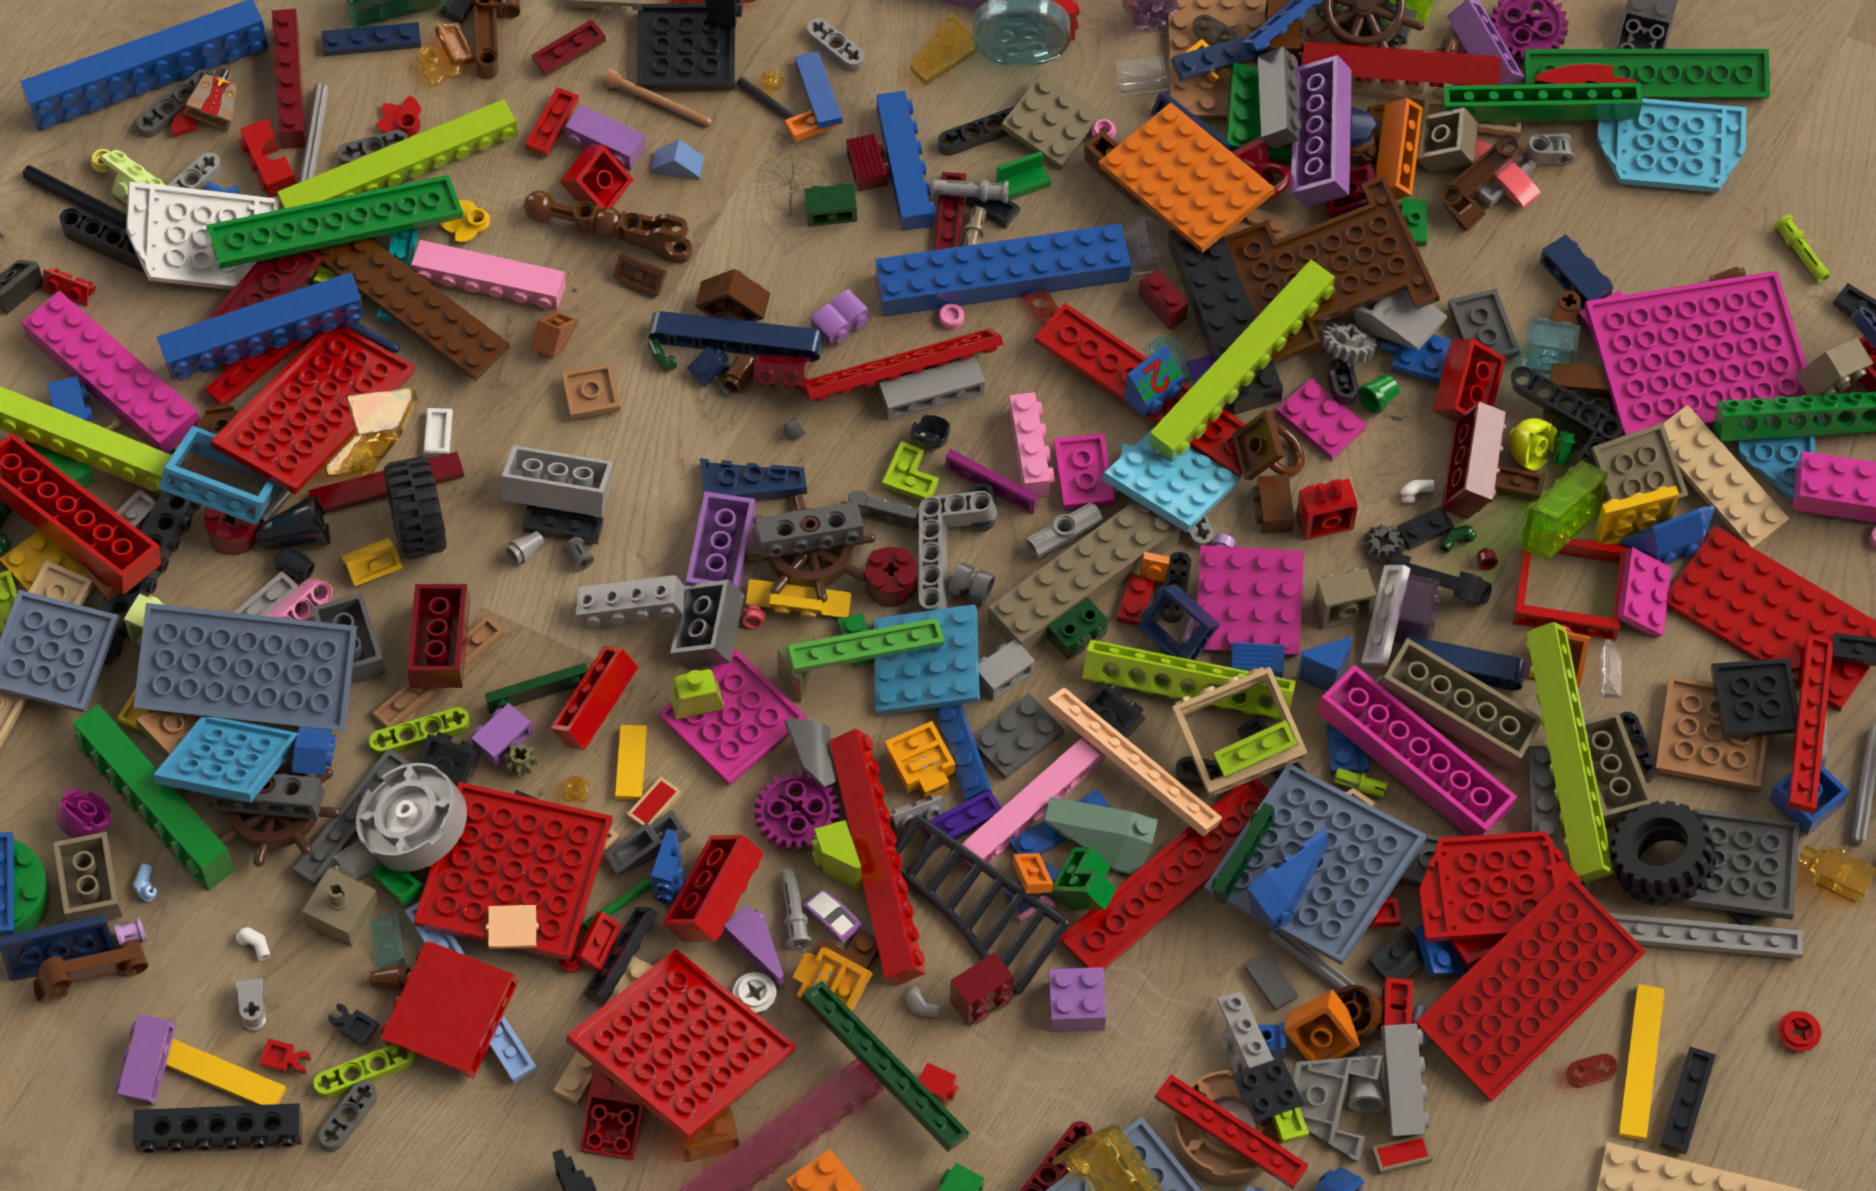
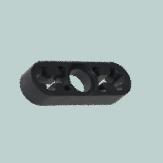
M1175 552L1170 555L1164 587L1177 582L1182 585V590L1187 594L1191 569V558L1188 554ZM1177 561L1182 562L1180 575L1175 574ZM1175 603L1174 614L1169 613V604L1161 618L1165 622L1176 623L1183 617L1184 610Z
M1622 712L1619 714L1622 722L1626 721L1627 724H1632L1630 728L1631 735L1628 736L1630 743L1635 742L1642 747V751L1635 753L1639 766L1640 760H1642L1644 770H1649L1647 775L1643 773L1648 784L1654 779L1656 764L1638 717L1632 712ZM1624 726V727H1625V730H1626V732H1627V735H1628V733H1629V732H1628V729H1627L1626 726Z

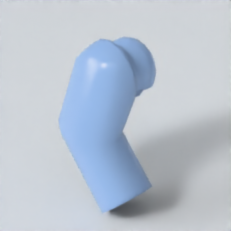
M140 864L133 888L140 899L151 901L157 895L156 887H153L149 882L153 868L147 864Z

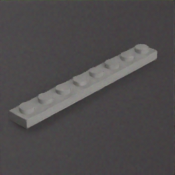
M1609 913L1639 945L1801 959L1803 955V930Z

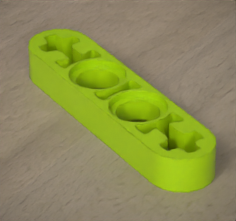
M456 707L373 732L369 739L371 751L376 756L382 757L387 749L398 753L425 744L427 735L431 734L425 731L426 726L430 723L438 724L440 726L438 731L450 736L462 734L470 726L469 714L465 709ZM459 717L461 724L457 725L454 722V718ZM442 720H446V724L448 726L447 729H444V723ZM409 730L415 734L409 741L400 739V734L404 731ZM392 735H395L397 744H393ZM383 739L385 746L380 747L378 740Z
M391 1044L320 1072L314 1078L315 1092L324 1099L341 1095L350 1091L360 1081L374 1082L411 1067L415 1063L416 1054ZM404 1050L405 1053H408V1058L403 1060L399 1051ZM390 1054H391V1057H392L393 1062H394V1064L391 1065V1066H390L389 1057L387 1056V1055H390ZM382 1059L386 1064L382 1070L375 1071L370 1068L372 1061ZM350 1069H356L360 1072L359 1077L354 1081H348L344 1077L345 1073ZM338 1074L340 1075V1079L342 1082V1085L340 1086L336 1078V1075ZM324 1080H327L328 1083H331L330 1089L326 1090L324 1087H322V1082Z

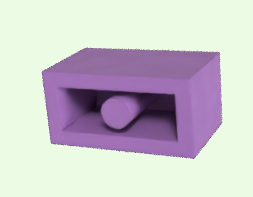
M508 703L503 709H497L487 724L479 726L474 731L472 744L477 745L475 751L481 752V756L493 767L497 768L504 761V755L510 754V745L514 747L520 745L521 742L524 743L533 734L531 721Z

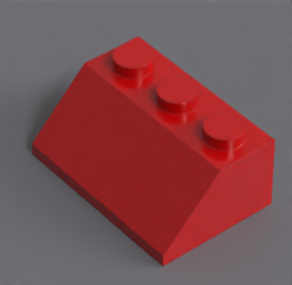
M1473 338L1451 340L1433 411L1449 420L1456 421L1477 402L1494 407L1507 357Z

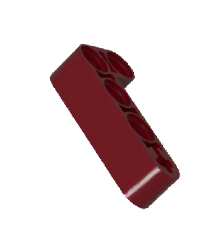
M1077 1121L1071 1124L1024 1184L1021 1191H1046L1071 1172L1091 1146L1093 1132L1091 1126L1084 1121ZM1075 1137H1077V1138H1079V1139H1078V1141L1076 1142L1075 1147H1074V1146H1073V1145H1074V1140H1075ZM1065 1154L1070 1157V1160L1062 1162L1057 1159V1156ZM1049 1175L1054 1178V1181L1046 1183L1041 1180V1177Z

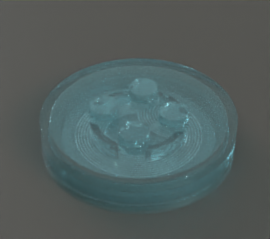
M990 0L980 6L973 16L972 42L981 55L1000 64L1018 66L1044 64L1058 58L1067 50L1070 44V17L1063 7L1052 0Z

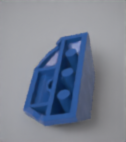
M1711 504L1654 525L1632 536L1621 539L1620 545L1629 549L1633 547L1666 565L1674 563L1683 556L1691 557L1700 551L1715 507Z

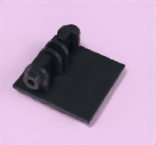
M1282 1057L1232 1074L1254 1122L1259 1123L1260 1126L1270 1123L1269 1118L1305 1105Z

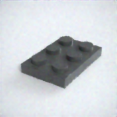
M1497 289L1449 300L1448 307L1461 339L1473 338L1507 357L1506 359L1520 356V348Z
M1029 693L974 736V740L979 754L1006 780L1063 735L1064 728Z

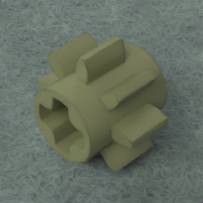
M523 742L515 747L510 745V754L504 755V760L508 763L507 771H514L518 777L525 773L532 774L531 765H537L538 763L537 757L534 756V748L528 749L524 746Z

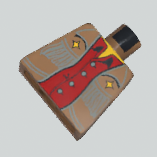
M218 68L215 77L204 74L187 101L183 115L228 131L237 92V86L229 82L231 72L224 68Z

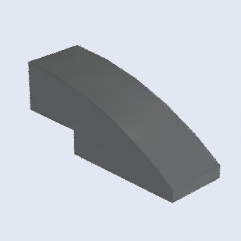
M671 810L651 825L645 823L606 851L604 855L616 874L621 875L657 858L666 829L677 831L678 842L681 843L692 835L680 816Z

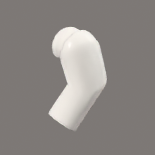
M1434 480L1410 481L1401 489L1402 502L1414 503L1415 494L1433 493Z
M250 927L242 928L236 934V940L240 945H247L249 943L254 946L259 961H265L271 957L263 934Z

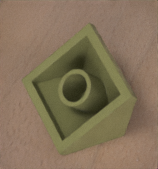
M810 632L777 649L778 673L797 702H802L811 670L793 673L786 648L788 645L815 640V634Z

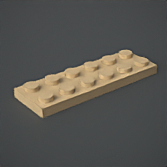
M1688 405L1663 423L1681 475L1708 505L1713 504L1715 507L1714 512L1739 540L1755 548L1788 522L1789 518Z

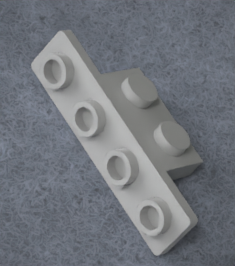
M1238 992L1219 997L1217 1003L1226 1020L1224 1033L1221 1035V1042L1223 1048L1229 1051L1233 1070L1241 1072L1274 1060L1244 994Z

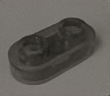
M1199 15L1193 20V35L1199 40L1203 39L1209 46L1237 39V34L1232 28L1210 15Z

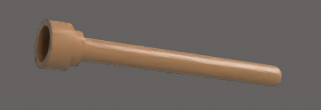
M610 68L604 77L603 86L612 90L614 88H622L703 126L709 127L712 124L710 117L625 80L620 71Z

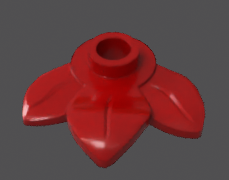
M408 96L402 106L383 103L382 115L384 119L378 121L376 125L384 133L401 130L407 136L415 135L421 127L418 118L421 113L420 105L412 96Z

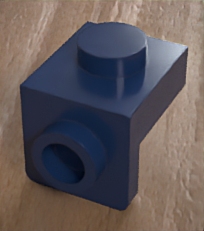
M706 347L687 369L701 386L706 387L722 370L727 371L731 365L727 362L729 357L721 349L715 350Z

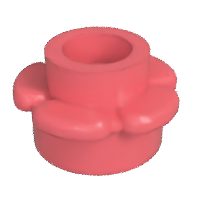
M749 606L741 611L742 623L749 629H758L763 625L766 613L758 606Z

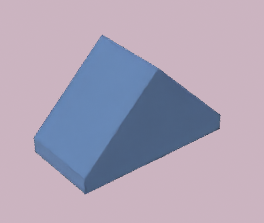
M677 140L655 150L651 173L700 180L704 156L682 141Z

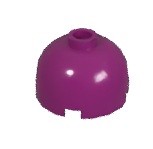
M81 789L68 790L59 802L56 813L57 823L61 830L70 838L104 832L112 817L109 815L111 812L110 806L103 798L91 791L88 794L79 793Z

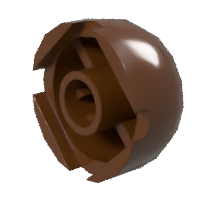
M1346 985L1336 992V995L1350 1013L1358 1039H1366L1372 1036L1380 1028L1383 1021L1384 1009L1380 998L1372 990L1360 985Z

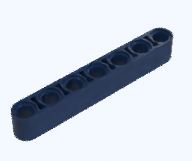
M657 311L652 314L648 338L649 340L657 339L662 345L696 349L710 347L715 350L721 349L723 352L756 356L766 354L811 357V362H815L820 359L824 335L821 331L811 328Z

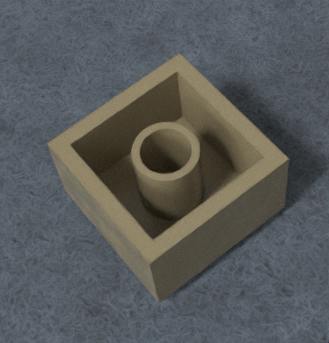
M1465 107L1422 116L1417 160L1429 173L1472 165L1475 159L1478 122Z
M1856 338L1825 351L1795 374L1807 395L1834 394L1835 390L1840 393L1849 388L1852 379L1856 381L1867 374L1866 369L1874 363L1859 339Z
M1355 568L1338 575L1327 574L1317 579L1313 604L1322 630L1372 619L1376 592L1368 568L1361 570Z

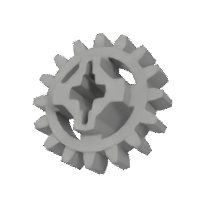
M1333 323L1331 327L1326 326L1321 338L1322 347L1327 348L1326 353H1333L1334 358L1340 357V360L1344 362L1351 360L1353 363H1356L1359 360L1364 363L1366 359L1371 360L1377 345L1375 344L1376 339L1370 338L1371 333H1364L1363 328L1357 329V326L1353 324L1346 326L1344 323H1341L1338 326Z

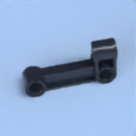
M1389 551L1385 565H1405L1409 567V578L1454 590L1453 596L1482 605L1487 604L1491 595L1492 584L1483 580L1482 577L1460 571L1459 577L1412 564L1410 563L1411 557Z

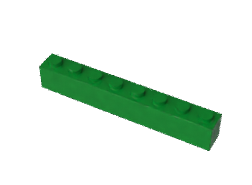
M1640 83L1443 86L1441 112L1465 107L1477 122L1639 120L1643 102Z

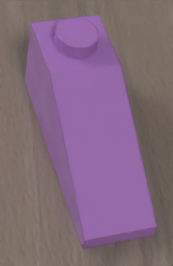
M746 905L724 925V936L781 989L784 987V975L766 924V919L757 909L753 911Z

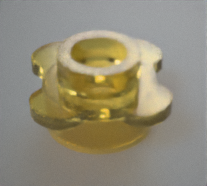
M579 776L565 778L563 781L565 786L563 799L567 802L571 800L587 801L589 798L587 793V787L590 784L589 780L586 777Z

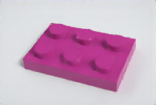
M1312 378L1276 410V414L1331 461L1367 428V424L1343 404L1337 402L1330 393Z
M1104 433L1054 438L1053 444L1063 509H1078L1090 502L1095 504L1096 507L1114 505L1113 487L1102 480L1104 472L1110 468Z
M1633 547L1626 550L1617 618L1655 638L1663 636L1667 609L1665 601L1669 591L1672 568Z

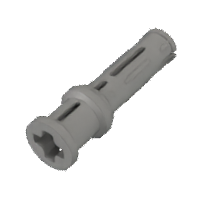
M934 179L933 195L979 198L982 202L987 200L1008 202L1009 181L990 183L988 180H983L981 183Z
M785 869L780 872L787 915L784 920V926L788 929L789 934L787 945L788 948L793 950L804 949L811 945V938L807 935L806 925L808 924V919L802 911L797 871Z

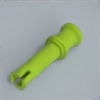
M1791 215L1780 218L1773 225L1775 232L1781 234L1787 248L1793 249L1818 284L1826 281L1831 276V273L1805 241V233L1797 228Z

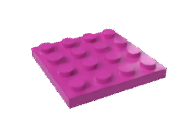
M1200 545L1197 604L1221 624L1203 650L1231 651L1232 642L1284 645V654L1299 655L1304 551Z
M737 649L733 651L730 663L718 664L711 669L719 685L724 709L677 720L675 719L672 703H669L658 712L659 718L728 786H731L790 736L784 723L786 719L807 720V716Z

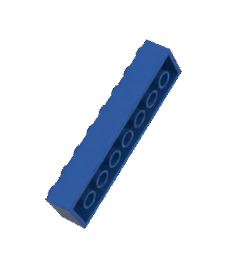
M352 272L157 336V340L171 380L183 381L190 378L192 374L198 372L207 373L214 370L216 366L222 364L231 365L237 363L240 358L249 355L255 357L264 353V350L273 347L276 349L287 346L288 342L297 339L300 341L307 340L313 334L321 331L324 333L331 332L339 325L346 323L348 325L355 324L361 318H364L365 314L360 294Z

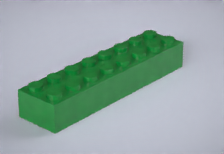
M99 704L72 722L76 731L73 735L79 743L77 747L85 758L91 757L95 762L93 765L101 776L106 774L111 780L109 783L117 794L121 792L127 798L125 802L134 813L136 811L140 812L143 816L141 820L150 831L155 829L159 834L157 837L166 849L171 847L175 852L173 855L182 867L187 866L192 871L190 875L199 886L203 884L210 890L234 872L226 846L173 787L155 783L154 773L157 769Z

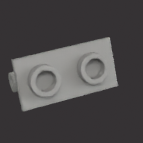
M931 794L927 798L915 801L914 807L907 804L899 808H893V812H890V820L895 824L896 834H902L915 815H921L930 821L945 813L942 796L939 797V795L934 796Z

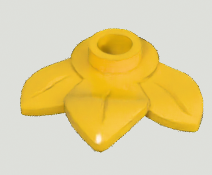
M459 200L463 210V219L440 223L445 231L455 234L456 242H468L478 232H482L489 227L490 216L485 210L476 208L473 202Z

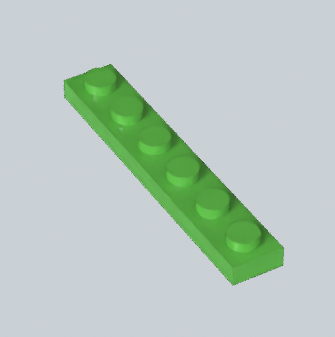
M934 618L787 646L786 651L792 672L797 673L943 646L945 640L939 620Z

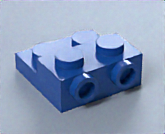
M666 829L651 874L653 898L667 905L674 902L676 895H678L684 884L682 879L683 868H680L682 854L679 853L681 842H678L677 831Z

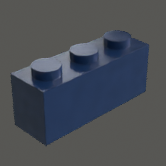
M1564 235L1543 248L1540 263L1565 291H1573L1579 295L1581 299L1580 307L1582 309H1585L1586 301L1603 299L1612 294L1613 285L1611 280L1597 269L1595 262L1591 258L1585 256L1576 241H1572L1567 235Z

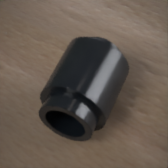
M289 547L280 550L274 560L277 571H283L286 575L298 581L309 579L315 568V563L311 561L310 557Z

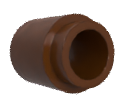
M748 355L737 356L724 375V386L733 393H740L741 390H745L753 378L755 360Z

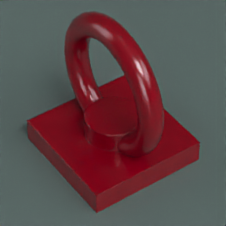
M1260 137L1232 152L1270 184L1275 182L1273 172L1282 176L1281 181L1273 186L1275 193L1268 199L1281 194L1290 185L1292 180L1290 170L1282 164L1270 162L1265 141Z

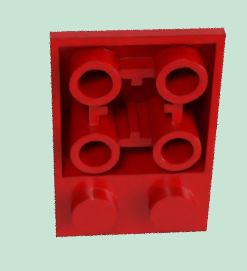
M597 1067L593 1069L580 1151L634 1160L646 1107Z

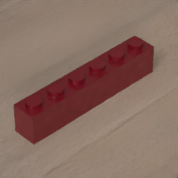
M296 8L271 10L278 130L282 149L305 147L306 128Z

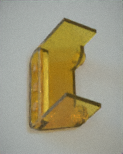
M401 389L347 396L346 400L356 433L324 465L326 476L332 477L355 473L368 475L373 473L403 433L418 403L416 391L414 389Z
M1117 1125L1108 1126L1083 1137L1052 1160L1054 1165L1067 1161V1167L1074 1175L1080 1177L1088 1175L1098 1191H1163L1124 1131Z

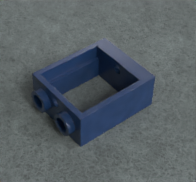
M1176 584L1161 587L1155 593V601L1151 607H1147L1140 615L1142 620L1137 625V628L1167 655L1196 660L1221 624ZM1172 600L1199 623L1184 647L1157 624V621Z

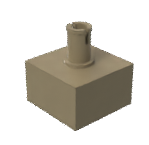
M329 867L302 910L306 925L353 946L379 901L376 889Z

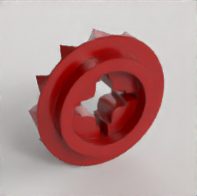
M1789 1012L1779 1022L1777 1033L1779 1034L1780 1042H1783L1788 1050L1793 1049L1799 1053L1807 1050L1811 1051L1818 1045L1821 1039L1819 1022L1807 1012ZM1795 1027L1798 1030L1807 1029L1803 1034V1038L1799 1035L1791 1036L1795 1031Z

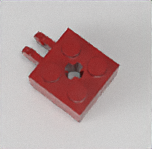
M1334 479L1327 484H1323V482L1317 483V486L1309 485L1299 491L1296 517L1305 541L1354 529L1358 505L1350 479Z

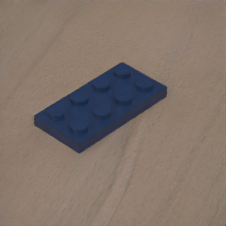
M106 914L0 937V951L10 981L38 975L42 962L52 957L60 956L66 961L116 950Z

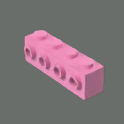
M1035 392L1010 395L1009 413L1022 486L1038 494L1039 497L1049 496L1050 483H1054L1053 468H1048L1047 461H1050L1049 445L1044 446L1043 439L1047 438L1045 423L1040 424L1039 417H1043L1041 401H1036Z

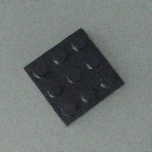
M1789 658L1711 664L1710 670L1723 739L1795 733L1798 701Z

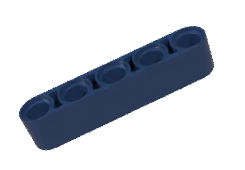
M1404 636L1401 638L1399 651L1408 638L1490 687L1510 691H1518L1523 687L1527 664L1521 658L1415 636Z

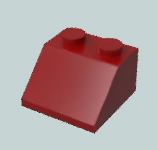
M602 144L587 146L559 182L575 200L579 202L588 201L594 206L596 204L600 205V209H603L605 207L612 208L634 179Z

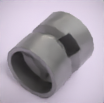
M960 562L952 576L949 593L961 598L968 596L969 601L983 606L992 591L995 575L983 570L976 572L975 567Z

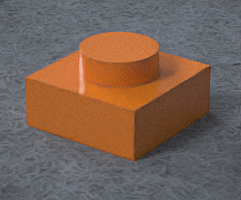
M1144 552L1139 577L1164 582L1170 557Z

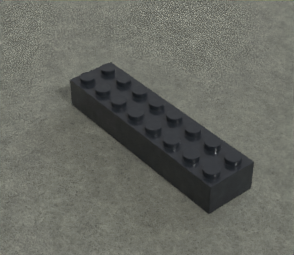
M1173 229L1169 231L1167 246L1209 354L1212 355L1215 363L1250 326L1256 317L1224 236L1201 253ZM1272 358L1264 369L1259 368L1254 373L1255 377L1248 386L1243 385L1239 390L1237 398L1229 404L1233 415L1281 402L1283 386Z

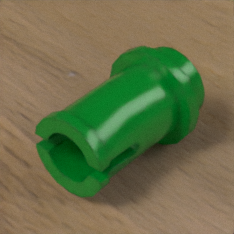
M1560 431L1559 435H1556L1558 442L1553 462L1562 465L1569 464L1572 444L1576 442L1575 434L1568 431Z

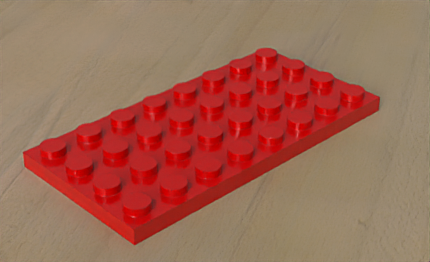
M342 325L337 326L331 332L324 333L321 331L211 440V448L296 495L415 373V365Z
M1717 526L1714 527L1701 545L1700 551L1696 552L1668 591L1667 600L1665 601L1668 609L1753 660L1789 658L1794 685L1799 688L1801 685L1805 640L1808 634L1833 640L1834 633L1876 638V620ZM1832 660L1827 704L1841 712L1872 666Z
M1569 873L1439 998L1415 1024L1477 1089L1492 1102L1639 960L1646 951L1581 883Z

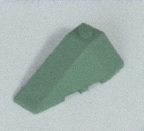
M1050 797L1043 822L1068 840H1074L1082 847L1093 848L1111 866V870L1131 876L1146 861L1153 843L1158 820L1131 811Z

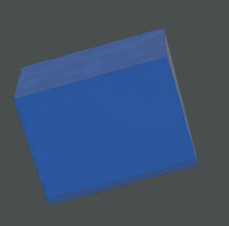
M1351 636L1301 651L1298 669L1299 680L1328 691L1342 677L1348 666L1352 646Z

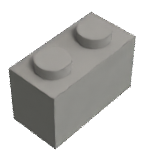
M1016 639L1009 644L1007 642L1003 643L998 647L996 653L988 658L983 657L979 660V685L994 701L1032 675L1035 669V660Z

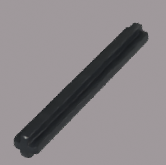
M27 165L23 170L24 179L121 228L126 227L127 213L31 165Z

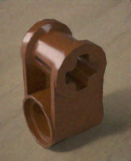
M1564 291L1560 294L1554 314H1552L1547 332L1548 336L1572 341L1581 303L1577 293Z

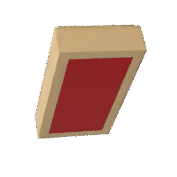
M660 776L627 813V818L639 827L645 823L651 825L661 818L682 795L681 790Z

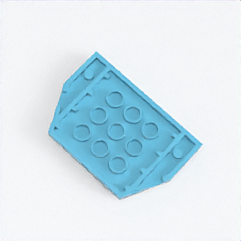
M1642 98L1643 104L1639 120H1597V143L1619 184L1719 193L1746 149L1747 107Z

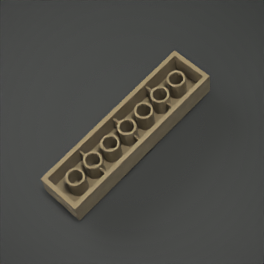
M1134 501L988 606V622L1008 643L1016 639L1028 652L1047 638L1048 626L1086 598H1089L1093 603L1097 602L1126 581L1130 573H1137L1140 570L1144 552L1161 555L1178 543L1180 528L1137 501Z

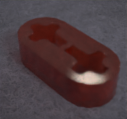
M1599 1054L1576 1060L1568 1066L1566 1080L1575 1088H1583L1611 1080L1617 1070V1061L1609 1054ZM1604 1062L1605 1066H1610L1608 1072H1605L1604 1069H1598L1601 1063ZM1575 1069H1578L1580 1073L1587 1072L1583 1075L1582 1079H1579L1576 1075L1573 1076Z

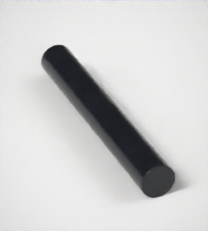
M741 77L738 80L737 85L785 120L796 116L746 78Z

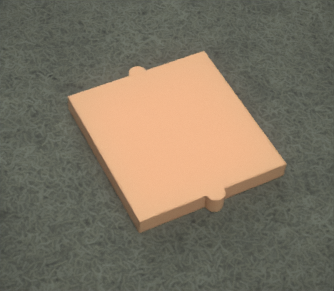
M536 905L489 906V924L486 925V930L489 931V949L536 948V930L539 929V924L536 923Z

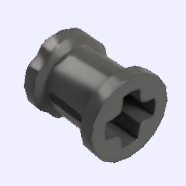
M574 537L562 546L564 554H568L572 560V567L575 571H582L594 562L593 555L587 552L581 537Z

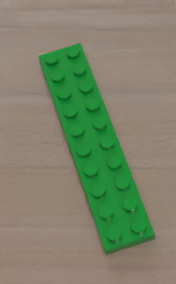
M1769 49L1524 50V84H1533L1537 75L1558 67L1574 64H1602L1614 66L1612 76L1636 80V83H1640L1642 98L1769 99L1770 97Z
M449 175L207 224L206 232L219 269L463 219V210Z

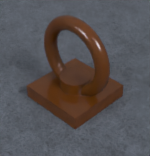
M1264 410L1232 434L1245 480L1252 481L1268 468L1279 475L1288 474L1289 477L1296 476L1303 470L1305 455L1299 440L1287 427L1275 422L1272 411ZM1279 435L1288 442L1294 453L1295 462L1291 467L1284 466L1278 462L1285 456Z

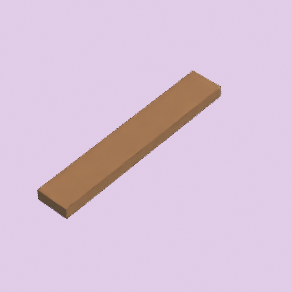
M488 615L468 631L465 669L506 635L505 630ZM407 682L375 709L371 715L383 728L401 724L443 688H410V683Z

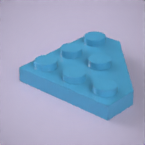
M1815 436L1737 440L1738 456L1793 502L1795 465L1802 451L1816 453Z

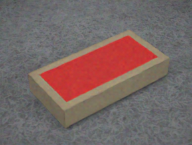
M1425 1134L1372 1146V1153L1379 1175L1433 1161Z

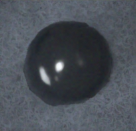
M924 415L918 424L916 422L913 423L910 432L911 440L922 449L937 450L945 446L948 441L950 423L939 416Z

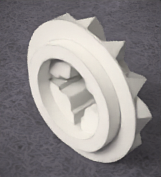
M751 972L741 976L736 981L733 995L755 1013L767 1011L774 1004L776 987L767 975ZM749 986L754 991H761L759 993L760 1001L755 997L749 998Z

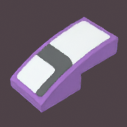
M824 888L804 904L806 912L824 925L825 930L842 943L862 927L861 922Z

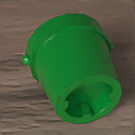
M1384 374L1362 385L1359 388L1358 397L1364 408L1376 415L1386 409V406L1398 396L1400 389L1394 378Z

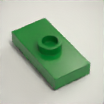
M1402 198L1401 213L1416 246H1427V199Z
M380 864L369 873L372 880L403 906L407 905L424 890L422 884L407 871H395Z

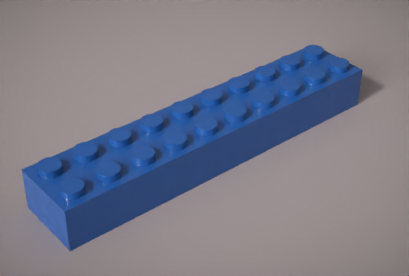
M246 0L21 80L20 83L28 110L37 131L48 129L64 121L74 120L78 116L96 112L103 107L121 103L137 95H143L156 88L166 87L173 82L188 79L199 70H213L218 66L238 61L240 58L248 55L258 54L268 49L264 23L254 0Z
M1121 223L875 259V276L883 317L941 309L947 304L962 306L1130 281L1131 270Z

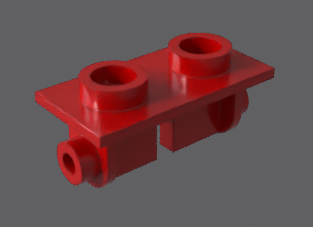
M57 268L43 270L42 290L52 294L60 291L71 301L86 307L88 306V295H93L96 290V286L91 281H85L78 277L73 280L72 275L59 271Z

